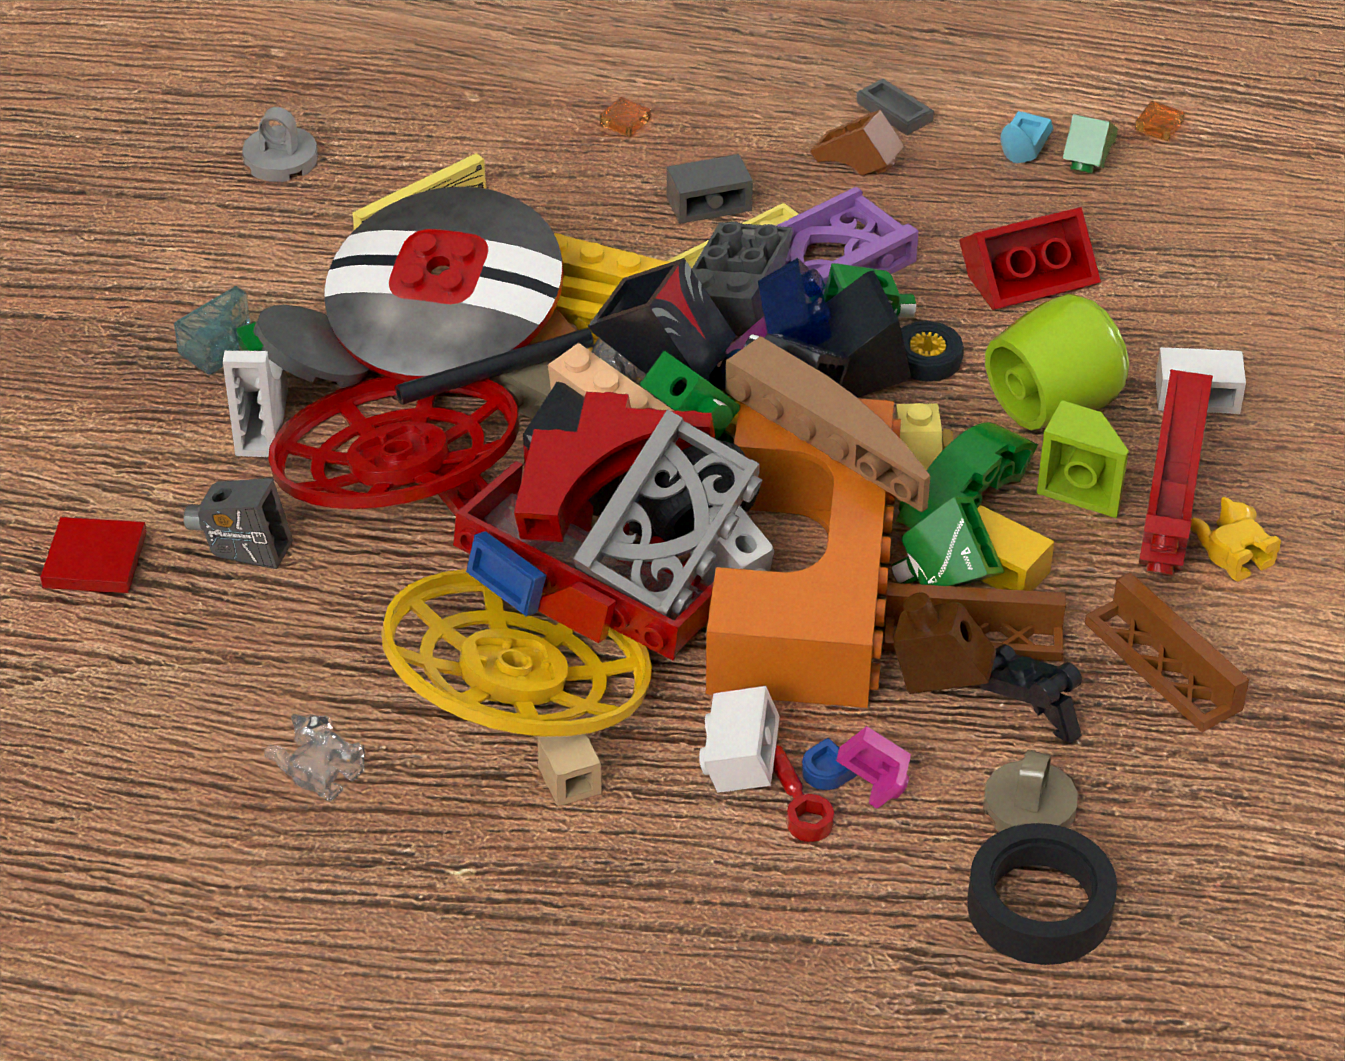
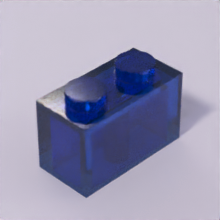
M796 258L758 281L767 333L789 336L814 346H818L832 338L829 325L831 312L823 296L825 283L816 269H809L799 258Z

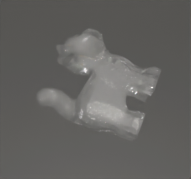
M293 714L291 719L295 732L294 742L301 747L290 755L281 746L268 745L265 748L264 755L269 760L275 761L278 767L290 776L296 785L314 791L320 797L330 802L343 791L341 785L332 783L337 778L338 773L343 774L352 782L363 773L364 746L359 742L350 744L342 736L332 732L333 722L327 715L310 714L301 716Z

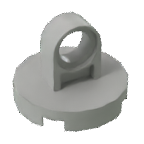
M272 107L266 111L258 125V131L250 135L244 142L242 149L245 167L251 168V174L254 177L269 182L290 181L289 174H294L301 170L302 176H304L316 166L318 159L317 143L314 137L306 130L297 128L294 116L286 109L280 107ZM269 121H278L283 126L277 125L271 127Z

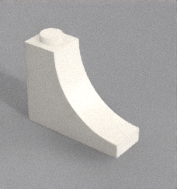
M225 350L223 368L235 456L268 457L269 447L276 433L283 425L288 395L286 371L268 359L267 351Z

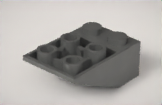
M719 222L692 267L693 272L735 335L742 336L769 311L774 312L793 235L792 227L775 226L772 224L754 225L740 224L738 222Z

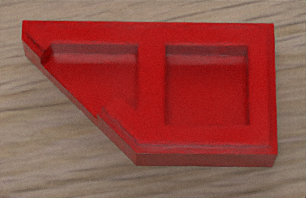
M578 581L560 590L541 595L538 611L587 638L600 643L608 636L616 600Z

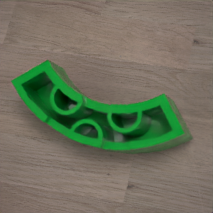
M991 422L977 424L967 429L955 438L926 470L930 475L928 508L920 512L906 502L900 501V513L896 521L912 528L954 497H972L978 508L982 503L981 493L989 486L998 489L1009 482L1021 481L1038 444Z

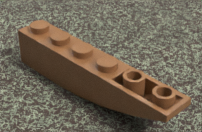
M761 336L726 360V393L735 400L744 403L762 414L766 419L775 422L796 435L799 439L821 450L833 460L839 461L866 480L875 483L900 501L906 502L920 512L928 508L929 473L891 428L852 393L824 373Z

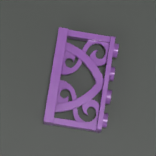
M858 187L837 195L776 225L792 227L793 229L777 300L787 308V315L798 322L820 308L831 263L885 270L893 274L916 262L919 231L909 223L904 226L865 198L863 191ZM857 221L864 224L865 228L862 230L856 229ZM813 243L846 244L844 256L834 261L817 259L804 262L806 249ZM792 276L793 281L790 282V281L787 280L786 278Z

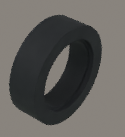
M1044 823L1013 826L990 837L979 848L973 859L967 898L970 920L984 941L998 952L1010 958L1040 965L1071 962L1093 951L1101 944L1109 932L1117 893L1116 873L1104 851L1092 840L1074 830ZM1024 866H1046L1063 871L1075 878L1084 888L1089 902L1083 910L1071 918L1051 922L1037 921L1020 916L1007 908L1000 900L995 885L1001 877L1013 869Z

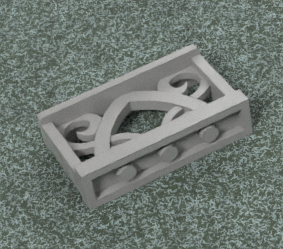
M667 409L573 558L576 569L590 577L593 576L618 592L669 618L673 612L680 615L693 594L688 589L696 575L703 578L714 562L716 554L711 551L720 537L727 540L737 525L739 516L735 515L738 507L743 500L750 503L762 483V479L758 477L759 463L748 459L683 421L682 417ZM678 438H681L709 455L700 459L693 466L675 443ZM721 464L732 470L735 481L727 492L718 493L714 490L713 486L717 480L722 479V476L710 475L701 483L698 475L709 466ZM660 472H667L669 474V482L676 477L677 473L681 477L675 484L667 488H660L655 483V477ZM686 487L694 511V531L674 540L650 544V520L644 509L637 503L642 496L650 499H667L677 495ZM708 504L716 507L722 506L710 524ZM635 521L641 524L642 538L640 544H633L636 539V533L632 536L624 533L623 528L627 523ZM694 550L683 568L677 557ZM607 556L613 559L632 561L631 581L602 565L600 562L603 557ZM643 562H652L651 572L656 581L658 572L663 569L670 570L674 575L670 587L662 592H652L646 589L640 576Z

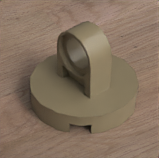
M1028 749L1023 760L1009 762L996 769L989 777L985 786L983 810L986 815L989 814L995 821V829L999 832L1013 826L1029 823L1053 824L1070 828L1076 817L1078 792L1072 779L1061 769L1051 765V755Z

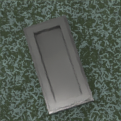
M883 78L857 92L856 103L871 113L881 110L890 125L905 135H909L933 122L934 111Z

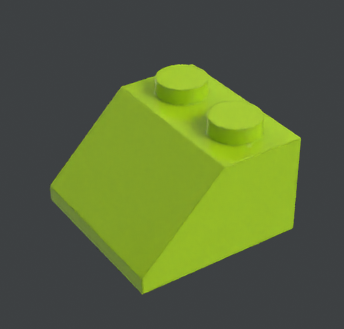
M1061 400L1044 430L1036 494L1117 518L1120 512L1129 450L1102 412Z

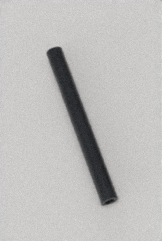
M589 328L577 330L395 386L396 395L401 405L556 359L577 343H580L587 349L594 347L593 336Z

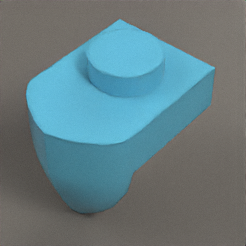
M1018 111L1012 122L1006 125L1001 132V145L1004 155L1013 163L1034 160L1053 131L1051 119Z

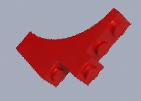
M586 392L577 432L560 429H534L514 510L520 539L563 542L572 520L588 499L614 478L629 471L667 410L631 408L629 394ZM672 411L682 417L683 421L715 439L712 413ZM678 438L675 443L681 450L693 446L681 438Z

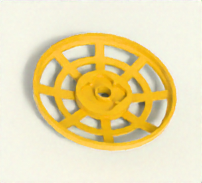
M466 569L430 575L406 586L395 595L387 607L381 631L383 650L390 665L399 677L420 696L462 719L488 728L515 734L543 737L574 736L593 733L614 726L631 716L642 704L651 681L652 664L646 646L609 628L608 636L624 652L626 658L602 663L587 644L573 635L575 631L561 623L554 625L533 616L504 611L502 598L468 574ZM483 592L486 610L461 612L442 619L425 602L448 594ZM410 611H413L429 627L422 638L419 653L397 646L394 643L396 628L403 617ZM488 624L489 629L478 631L468 638L456 631V629L471 625ZM507 625L525 628L537 633H541L545 635V637L541 638L539 636H536L525 631L508 629ZM441 638L461 652L459 662L433 657L434 647ZM561 645L566 646L585 665L568 667L565 656L558 648ZM408 663L423 668L425 674L435 686L422 678ZM633 671V694L626 703L621 706L600 703L606 690L607 676ZM440 673L461 676L471 689L463 693L458 692L444 680ZM592 680L591 691L585 699L563 691L566 681ZM489 700L514 705L517 713L498 710L483 705L481 702ZM552 701L571 709L558 713L538 714L534 705ZM586 713L597 715L590 718L571 720Z

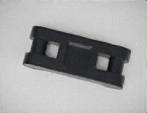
M1002 644L996 648L989 683L976 686L996 694L1042 708H1048L1059 700L1061 692H1070L1081 685L1082 676L1077 667L1070 662H1064L1060 666L1052 665L1031 657L1017 655L1009 645Z

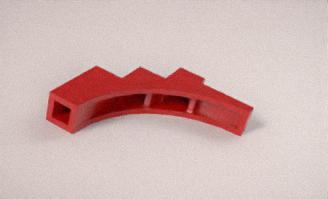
M1170 370L1139 564L1147 565L1146 572L1173 576V570L1182 571L1192 522V509L1213 375Z

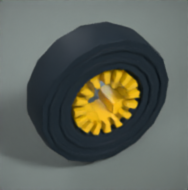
M932 321L913 322L901 328L911 379L924 382L940 381L951 377L959 370L964 355V346L961 336L953 328Z

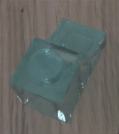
M235 286L175 321L174 328L178 353L208 375L222 368L225 350L239 351L237 328L250 324L247 293Z

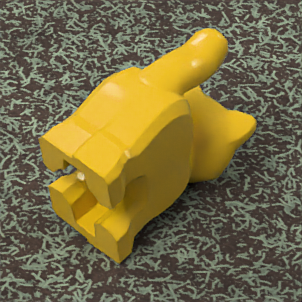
M1222 497L1220 517L1216 521L1219 528L1211 531L1205 521L1199 518H1192L1190 530L1197 534L1198 540L1207 550L1211 561L1225 569L1233 580L1239 582L1250 577L1252 573L1248 568L1242 566L1249 562L1250 559L1261 571L1273 566L1277 553L1280 551L1281 540L1277 536L1266 534L1264 529L1255 522L1257 513L1252 506L1242 502H1233L1227 497Z

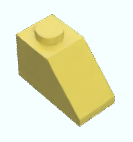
M938 403L896 404L895 419H901L900 439L927 470L943 451Z

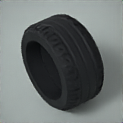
M719 441L745 456L744 452L736 444ZM695 446L681 450L693 466L700 459L709 455ZM721 464L709 466L698 475L701 483L710 475L722 476V479L717 480L713 486L714 490L718 493L727 492L735 481L732 470ZM660 472L655 477V483L660 488H667L675 484L681 477L677 473L676 477L669 482V474L667 472ZM686 487L677 495L667 499L641 497V504L649 517L654 531L660 538L670 541L694 531V511ZM759 489L750 503L743 500L740 504L745 513L754 505Z

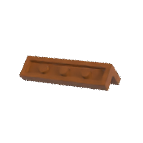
M1131 572L1116 579L1113 601L1086 614L1085 625L1199 731L1204 732L1243 711L1249 678ZM1118 615L1129 625V630L1111 628L1105 621ZM1133 644L1152 646L1158 652V657L1141 655L1132 646ZM1162 670L1181 673L1188 679V684L1169 682L1162 675ZM1192 698L1211 700L1217 708L1204 714L1192 703Z
M887 583L884 651L895 652L893 645L894 626H897L900 614L904 611L903 604L905 600L915 593L923 592L929 596L933 605L952 602L962 604L984 634L988 632H1001L1008 637L1002 643L991 642L995 649L1002 644H1007L1017 655L1031 657L1035 660L1063 661V623L1066 593ZM1033 634L1053 635V646L1035 645L1027 638Z

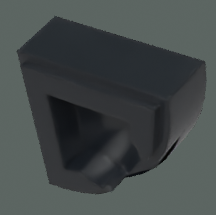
M1060 693L1059 700L1048 708L1032 704L1038 716L1044 713L1053 726L1057 728L1052 733L1058 738L1071 744L1082 736L1071 696Z

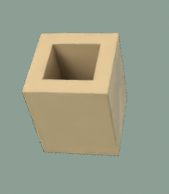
M586 734L552 737L537 736L538 767L557 807L601 794V762Z

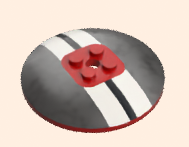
M478 187L432 189L402 198L377 211L360 224L344 241L331 263L326 278V314L337 340L356 361L379 374L411 381L527 346L545 327L558 304L563 287V260L557 239L548 223L535 210L522 201L501 192ZM437 267H449V269L441 272L440 275L431 274Z

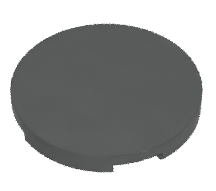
M293 305L271 306L260 313L253 333H255V336H258L264 345L262 351H267L268 358L285 371L310 382H313L315 377L338 381L337 384L340 387L354 386L366 379L370 369L356 361L337 340L326 314Z

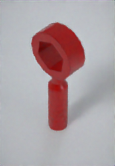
M776 746L773 770L786 794L793 798L787 809L786 824L788 831L793 837L806 842H815L826 838L832 832L834 823L832 804L820 795H804L803 784L784 749L781 746ZM808 812L821 815L823 819L816 824L799 821L798 817Z

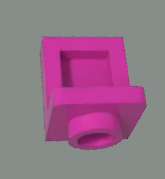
M868 726L864 727L839 747L836 761L873 784L869 804L876 809L891 798L897 799L904 792L909 782L907 770L911 754Z

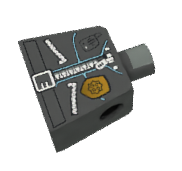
M271 478L216 482L211 485L200 505L189 504L184 512V525L186 529L204 531L210 551L217 557L277 569L293 542L274 479Z

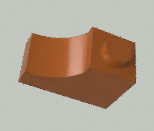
M877 110L827 131L810 152L818 163L823 161L841 162L857 170L860 176H863L873 171L880 174L890 169L896 163L895 156L904 145L882 111Z

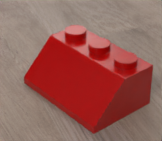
M1082 207L977 232L959 239L968 277L992 310L1101 283Z

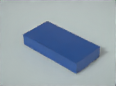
M484 531L475 534L466 572L525 616L537 613L546 575L488 532Z

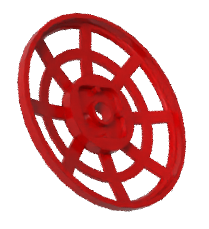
M382 376L337 390L300 410L276 433L269 447L268 460L274 481L278 486L295 499L312 505L339 509H366L405 504L453 489L475 478L502 458L515 442L520 429L517 404L512 394L502 385L487 379L447 391L466 394L487 401L470 416L451 409L433 408L436 395L418 400L416 408L395 410L365 418L356 406L369 401L395 396V386L408 382ZM499 409L505 416L508 428L500 439L485 444V435L480 423ZM338 413H341L350 424V426L332 435L319 448L297 443L313 427ZM428 420L444 421L456 426L444 432L440 427L428 423ZM466 433L470 434L472 438L471 448L449 452L448 444ZM360 436L351 444L347 453L335 451L353 437ZM289 454L312 460L310 470L314 481L294 483L286 477L285 463ZM461 462L456 468L441 477L433 474L444 464ZM326 463L349 466L350 473L328 479L325 475ZM413 482L420 484L400 490H394L401 487L402 485ZM356 483L373 486L367 493L341 488Z

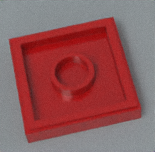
M60 517L40 576L42 588L129 593L147 534L145 522Z

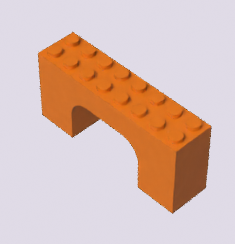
M858 398L900 438L901 419L893 418L894 401ZM740 402L734 444L739 446L748 459L759 463L758 477L762 479L759 494L750 510L792 513L811 518L828 533L827 549L819 561L799 571L770 572L716 567L706 634V694L713 695L714 693L766 686L772 700L868 708L869 690L879 689L881 663H872V659H881L883 631L875 630V626L884 627L886 599H878V594H887L889 568L880 567L881 563L889 564L891 537L883 536V533L892 534L894 506H886V504H894L895 496Z

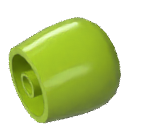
M1066 294L1043 302L1031 309L991 340L985 350V368L991 388L1005 412L1019 426L1035 430L1047 427L1061 400L1096 411L1114 401L1126 384L1129 358L1122 335L1109 314L1095 301L1075 294Z

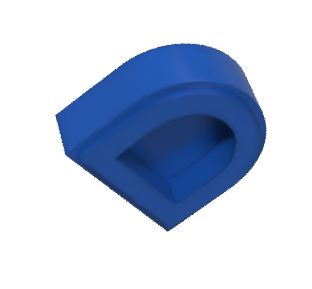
M829 738L807 750L802 759V776L807 784L816 789L832 790L858 775L836 761L839 747Z

